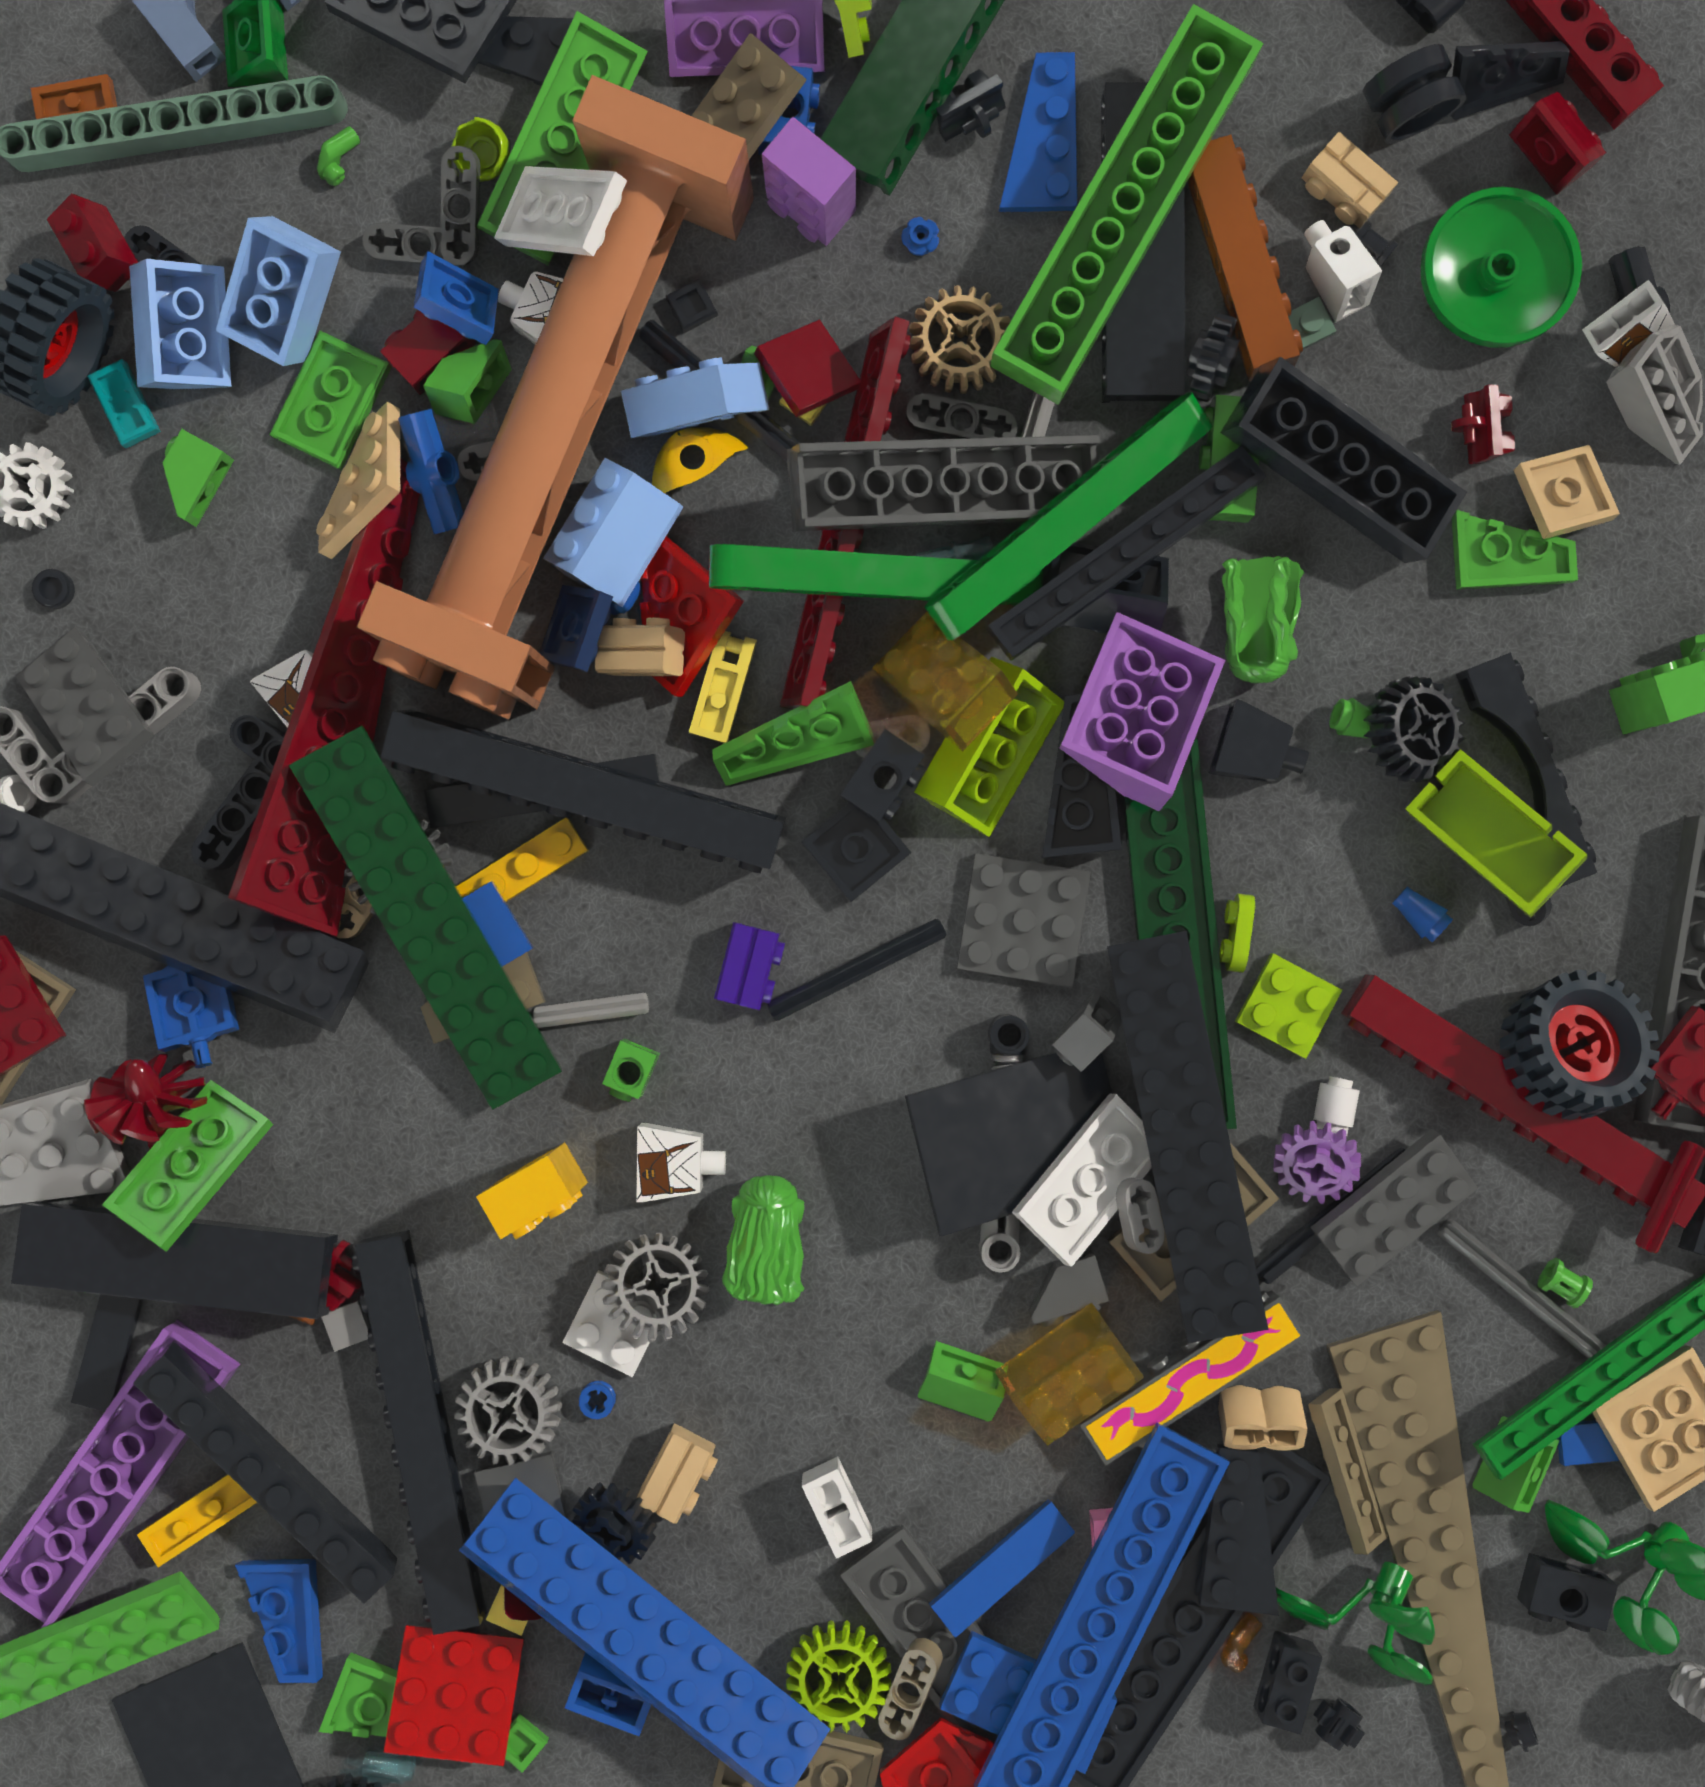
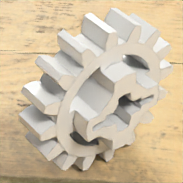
M28 442L25 443L23 450L11 444L9 456L0 452V517L4 516L3 522L14 527L18 524L19 527L31 531L33 523L42 529L47 528L46 518L48 517L57 522L60 520L57 509L59 507L69 509L70 507L63 500L64 495L74 494V490L65 485V482L73 477L66 470H60L65 464L62 459L57 456L52 457L53 452L42 446L38 449V447ZM29 462L39 463L37 465L32 463L28 467L21 466L22 464ZM22 477L28 480L27 484L30 487L29 490L31 491L33 496L27 493L28 488L25 485L26 482L23 480ZM28 505L36 508L30 511H18L19 508L24 509Z

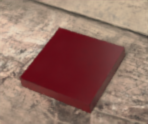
M820 319L757 346L754 355L795 417L857 390L862 383Z

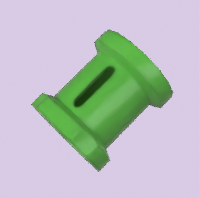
M1554 1258L1545 1266L1539 1276L1537 1285L1544 1291L1551 1290L1566 1299V1304L1575 1309L1581 1306L1588 1298L1592 1290L1593 1281L1586 1275L1579 1276L1564 1267L1563 1261Z

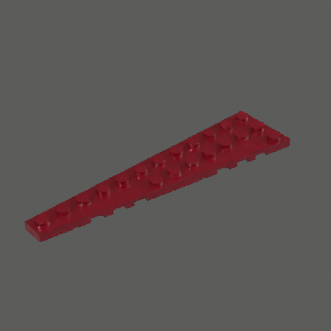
M401 458L400 493L354 537L228 896L229 899L335 937L338 934L346 891L342 884L347 863L289 765L362 725L372 742L374 741L387 666L373 660L380 641L359 629L357 625L376 581L399 591L402 590L401 566L403 558L409 552L411 528L415 520L419 493L414 491L409 485L406 477L408 462Z

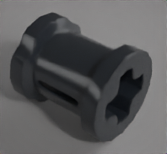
M1367 220L1356 236L1381 268L1398 246V243L1395 241L1388 242L1371 229L1372 223Z

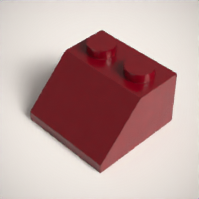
M1555 92L1536 102L1509 134L1556 195L1590 170L1607 153L1603 149L1598 135L1587 129L1578 117L1574 105L1570 101L1564 100L1559 92Z

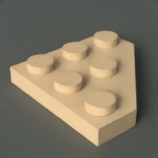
M386 402L376 413H370L365 419L360 436L346 466L340 474L339 482L325 513L318 522L316 533L319 535L318 553L330 559H333L400 493V423L398 420L400 408L389 402Z

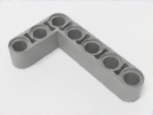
M166 667L132 693L129 699L141 716L143 707L147 703L152 702L154 706L153 716L145 722L155 735L199 698L201 683L193 673L177 667ZM182 677L185 685L184 689L179 695L174 696L172 685L176 679ZM0 706V753L36 797L49 803L70 804L92 787L83 781L64 750L58 753L29 716L24 712ZM11 717L13 727L5 735L3 724L7 718ZM35 747L38 757L35 763L30 765L27 756L31 748ZM57 777H60L63 787L60 793L55 795L52 791V784Z

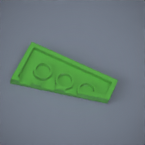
M850 681L813 699L809 706H799L712 749V755L719 774L725 785L728 786L873 746L874 736Z
M351 1652L346 1659L319 1732L330 1734L334 1731L350 1732L352 1736L369 1738L370 1735L386 1737L398 1670Z

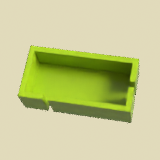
M1461 749L1436 775L1438 782L1444 787L1438 792L1437 788L1429 782L1405 808L1410 816L1530 918L1587 859V854L1559 830L1552 836L1553 840L1547 835L1552 831V825Z

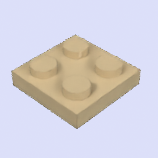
M1590 445L1520 463L1513 470L1543 539L1609 522L1620 514Z

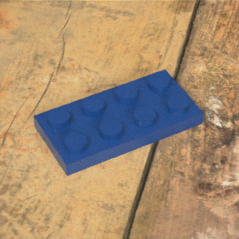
M971 1630L939 1702L940 1709L999 1735L1036 1659ZM1115 1694L1077 1768V1771L1086 1774L1117 1703Z

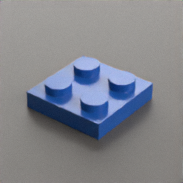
M427 251L420 264L413 308L421 311L429 319L438 320L456 329L462 336L468 339H475L487 345L494 334L499 289Z

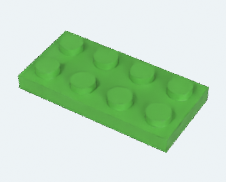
M212 1080L195 1097L207 1096V1104L193 1109L185 1108L179 1115V1117L192 1120V1123L188 1127L168 1128L160 1137V1141L153 1145L102 1204L108 1211L165 1252L168 1251L273 1126L267 1117Z

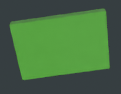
M319 330L269 435L342 470L392 366L384 360Z

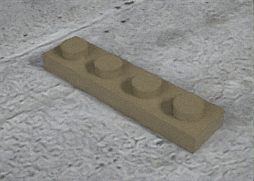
M1329 1388L1308 1404L1311 1419L1317 1431L1323 1458L1330 1473L1334 1493L1339 1502L1346 1532L1349 1535L1354 1554L1368 1555L1388 1537L1343 1389Z

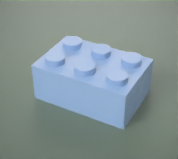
M273 216L248 218L215 331L282 366L304 362L311 349L341 251Z

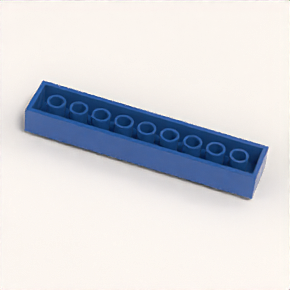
M517 1478L508 1485L459 1549L462 1554L754 1787H795L830 1731L828 1726Z

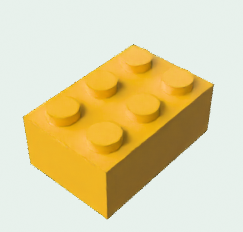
M564 1142L498 1180L477 1195L476 1198L500 1240L511 1233L516 1240L535 1229L536 1225L541 1223L542 1219L547 1216L552 1219L571 1208V1205L583 1196L580 1190L588 1181Z

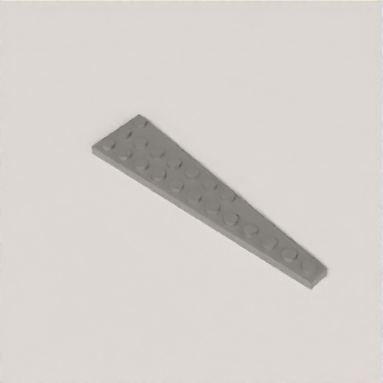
M92 1079L0 1105V1206L114 1192L128 1176L130 1170L119 1144L114 1143L101 1132L95 1134L87 1118L84 1100L90 1099L93 1088Z

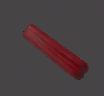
M1690 1141L1682 1142L1635 1240V1244L1638 1247L1654 1254L1659 1252L1705 1156V1149L1702 1146Z

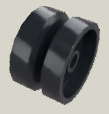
M1443 44L1426 46L1405 55L1377 73L1363 88L1362 92L1371 111L1383 112L1377 124L1386 144L1401 142L1428 130L1453 114L1466 101V94L1458 77H1446L1452 68V64Z

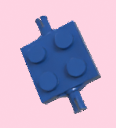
M169 965L160 971L143 975L158 1050L167 1052L184 1046L192 1047L195 1068H204L212 1065L208 1042L217 1036L240 1030L232 992Z

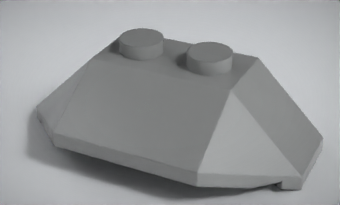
M1673 324L1652 333L1631 349L1619 366L1612 371L1606 383L1627 427L1672 462L1680 465L1703 435V423L1699 422L1703 406L1702 374L1681 326Z

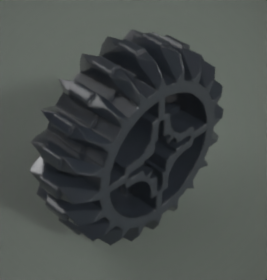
M1408 676L1391 681L1385 685V688L1376 692V700L1367 705L1372 715H1368L1363 720L1370 725V731L1364 737L1370 738L1373 744L1368 752L1377 753L1378 755L1375 765L1386 766V775L1397 776L1398 781H1415L1420 783L1436 778L1441 769L1460 750L1457 744L1466 739L1459 733V728L1465 722L1459 721L1457 713L1462 707L1453 706L1451 703L1454 694L1444 693L1443 684L1433 683L1431 678H1419L1418 676Z

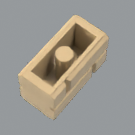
M1340 132L1333 137L1312 161L1301 178L1306 182L1305 187L1313 197L1319 200L1325 198L1335 207V214L1343 223L1347 225L1354 223L1359 229L1398 184L1393 177Z
M613 618V625L603 626L597 643L598 652L595 658V670L597 673L612 676H681L683 674L684 656L682 651H684L685 632L681 628L670 626V619L646 618V625H636L637 620Z
M674 1423L636 1498L641 1497L643 1499L640 1506L650 1509L652 1512L657 1513L658 1516L676 1524L682 1513L689 1516L700 1495L694 1491L700 1478L708 1481L718 1461L717 1458L712 1456L715 1444Z

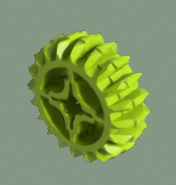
M832 1620L828 1622L827 1633H823L822 1629L815 1625L812 1629L814 1640L808 1635L803 1634L800 1637L802 1648L793 1647L790 1656L794 1661H790L786 1665V1673L790 1675L786 1679V1689L794 1691L791 1694V1698L802 1704L801 1706L811 1714L813 1713L821 1722L823 1720L827 1721L830 1733L835 1729V1723H842V1729L847 1733L850 1730V1721L853 1720L862 1728L865 1725L864 1714L875 1719L878 1715L876 1705H885L887 1695L884 1691H888L891 1688V1679L887 1677L892 1672L891 1663L884 1661L887 1657V1651L884 1647L876 1648L878 1638L875 1634L864 1640L865 1627L862 1625L856 1629L855 1633L850 1632V1622L848 1620L842 1624V1631H835V1623ZM839 1649L847 1650L849 1652H847L844 1655L837 1656L833 1655L829 1651ZM813 1661L818 1665V1672L823 1676L815 1691L810 1687L806 1677L807 1670ZM863 1661L867 1664L871 1673L870 1682L864 1692L859 1688V1681L855 1678V1675L859 1672V1665ZM837 1672L839 1676V1673L843 1672L846 1674V1679L840 1681L838 1677V1681L832 1679V1673ZM839 1697L844 1698L848 1702L834 1703L829 1701Z

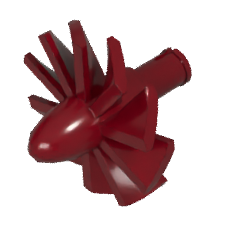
M158 1054L148 1062L138 1059L124 1061L111 1079L99 1076L93 1084L90 1099L84 1100L85 1111L95 1134L101 1132L108 1139L120 1145H123L127 1136L147 1141L150 1150L157 1141H160V1137L168 1128L188 1127L192 1120L172 1115L170 1110L180 1108L193 1109L207 1104V1096L192 1099L180 1097L195 1087L204 1086L206 1083L203 1076L174 1083L179 1076L193 1068L195 1062L187 1060L174 1065L171 1072L159 1078L168 1055Z

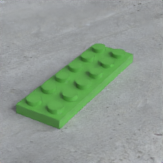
M576 12L477 224L478 229L495 237L525 166L590 170L573 120L591 78L595 75L630 90L647 55V50L584 14ZM514 247L547 266L554 254L552 251Z
M180 1571L0 1645V1719L219 1629V1616Z

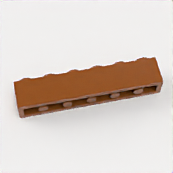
M1230 134L1209 142L1187 183L1228 316L1237 319L1234 335L1237 340H1240L1238 348L1248 380L1252 381L1261 365L1278 357H1282L1295 367L1300 353L1303 352V344L1299 331L1297 329L1292 330L1288 316H1291V304L1288 295L1285 292L1281 293L1277 280L1280 279L1278 262L1275 256L1269 257L1265 244L1268 243L1266 224L1263 219L1258 220L1254 209L1257 206L1254 186L1252 183H1246L1243 171L1246 169L1244 153L1241 147L1235 148L1232 135Z

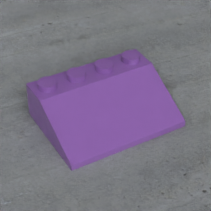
M1116 612L1059 748L1123 796L1160 811L1175 791L1225 660Z

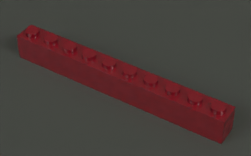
M1365 974L1341 1012L1342 1015L1350 1019L1347 1024L1349 1028L1366 1038L1372 1033L1382 1039L1383 1042L1380 1045L1382 1049L1399 1059L1405 1054L1415 1060L1416 1063L1413 1067L1415 1070L1432 1080L1437 1075L1449 1082L1446 1088L1448 1091L1465 1101H1468L1470 1096L1482 1103L1479 1109L1481 1112L1498 1122H1501L1503 1117L1515 1124L1512 1130L1514 1133L1531 1143L1539 1139L1549 1146L1545 1151L1547 1154L1564 1164L1572 1160L1582 1167L1579 1174L1599 1186L1605 1181L1615 1188L1612 1195L1632 1207L1638 1202L1648 1210L1645 1214L1647 1217L1672 1165L1670 1162L1597 1116L1582 1120L1580 1116L1573 1120L1562 1119V1112L1552 1116L1542 1112L1545 1104L1543 1101L1532 1105L1525 1099L1530 1091L1525 1086L1519 1089L1515 1088L1511 1080L1518 1077L1514 1068L1505 1070L1502 1061L1505 1057L1376 975ZM1695 1178L1672 1223L1682 1228L1686 1227L1705 1197V1185Z

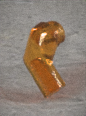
M1246 1613L1233 1629L1220 1653L1223 1665L1225 1667L1229 1666L1234 1673L1242 1672L1248 1665V1656L1243 1652L1263 1627L1262 1623L1250 1613Z

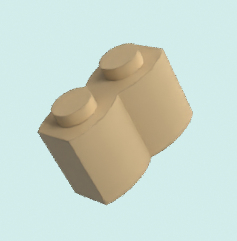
M1236 1385L1221 1391L1218 1411L1225 1447L1237 1450L1266 1447L1281 1451L1296 1450L1304 1447L1307 1425L1299 1390L1283 1386H1273L1258 1390L1252 1387Z

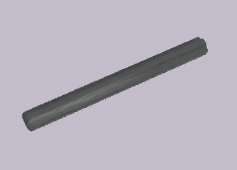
M1448 1219L1440 1227L1438 1235L1588 1359L1607 1346L1456 1221Z

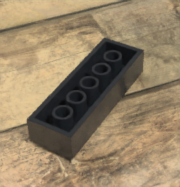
M1278 357L1260 366L1220 432L1237 445H1242L1248 453L1403 563L1428 559L1467 493L1282 357Z

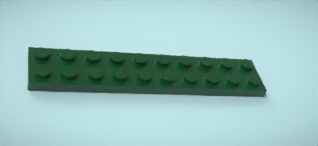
M362 725L295 761L289 767L488 1104L494 1110L562 1072V1068Z
M1196 738L1175 791L1160 811L1122 795L1137 940L1182 931L1187 932L1227 1129H1237L1198 738Z

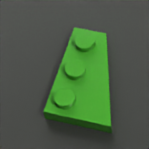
M1456 510L1452 517L1456 590L1573 583L1578 580L1576 541L1558 536L1543 539L1539 531L1515 528L1504 525V522L1494 519H1481L1470 516L1469 513Z

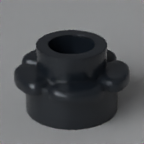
M1512 1711L1510 1713L1511 1720L1505 1722L1510 1741L1513 1746L1521 1745L1524 1752H1529L1528 1747L1539 1744L1533 1724L1527 1712L1515 1714Z

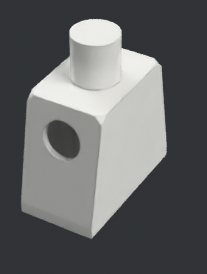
M1324 220L1311 225L1304 233L1312 247L1306 264V270L1336 323L1370 304L1382 270L1350 227L1344 226L1332 233Z

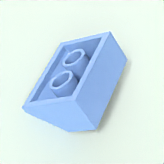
M144 259L129 266L137 387L160 389L232 387L229 338L215 331L226 295L224 266Z
M604 458L543 559L581 585L613 596L612 602L623 607L682 511L683 506L634 472Z

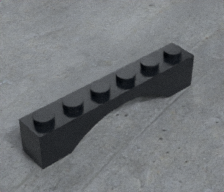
M1510 652L1457 673L1456 677L1469 710L1486 719L1497 728L1515 748L1522 760L1533 791L1534 810L1552 825V831L1547 836L1553 840L1552 836L1559 830L1587 854V859L1562 886L1596 874L1597 870L1594 865L1596 863L1595 851L1589 842H1585L1580 830L1582 826L1580 813L1569 802L1565 792L1568 788L1566 778L1560 769H1556L1551 756L1553 753L1552 742L1549 736L1541 731L1537 721L1539 716L1538 707L1534 699L1526 693L1522 683L1524 681V672L1520 663L1516 659L1513 660Z

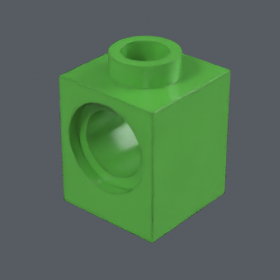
M625 1038L620 1040L602 1084L610 1087V1095L623 1101L631 1102L632 1097L640 1099L644 1094L660 1053ZM630 1061L639 1067L640 1077L637 1082L630 1083L622 1078L620 1068L624 1062Z

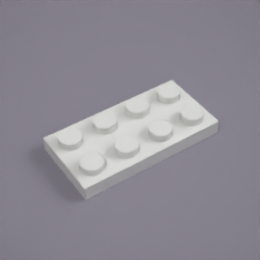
M525 166L494 239L508 247L594 256L605 239V230L613 212L621 203L622 191L627 180L615 171Z
M1109 1093L1012 1211L1064 1265L1072 1267L1118 1210L1116 1191L1119 1184L1127 1178L1143 1179L1152 1168L1143 1121L1117 1094Z

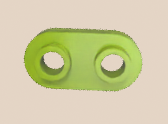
M1237 893L1234 901H1227L1224 920L1225 923L1230 924L1228 939H1222L1219 951L1220 962L1225 963L1226 971L1243 973L1246 969L1255 913V897L1253 895Z

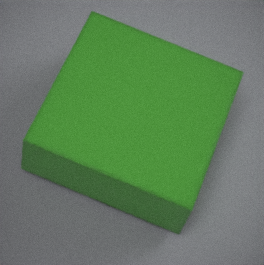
M520 1713L511 1722L506 1760L523 1773L547 1744L549 1737Z

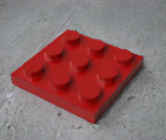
M406 1625L383 1753L504 1766L524 1638L457 1630L433 1635L432 1627Z

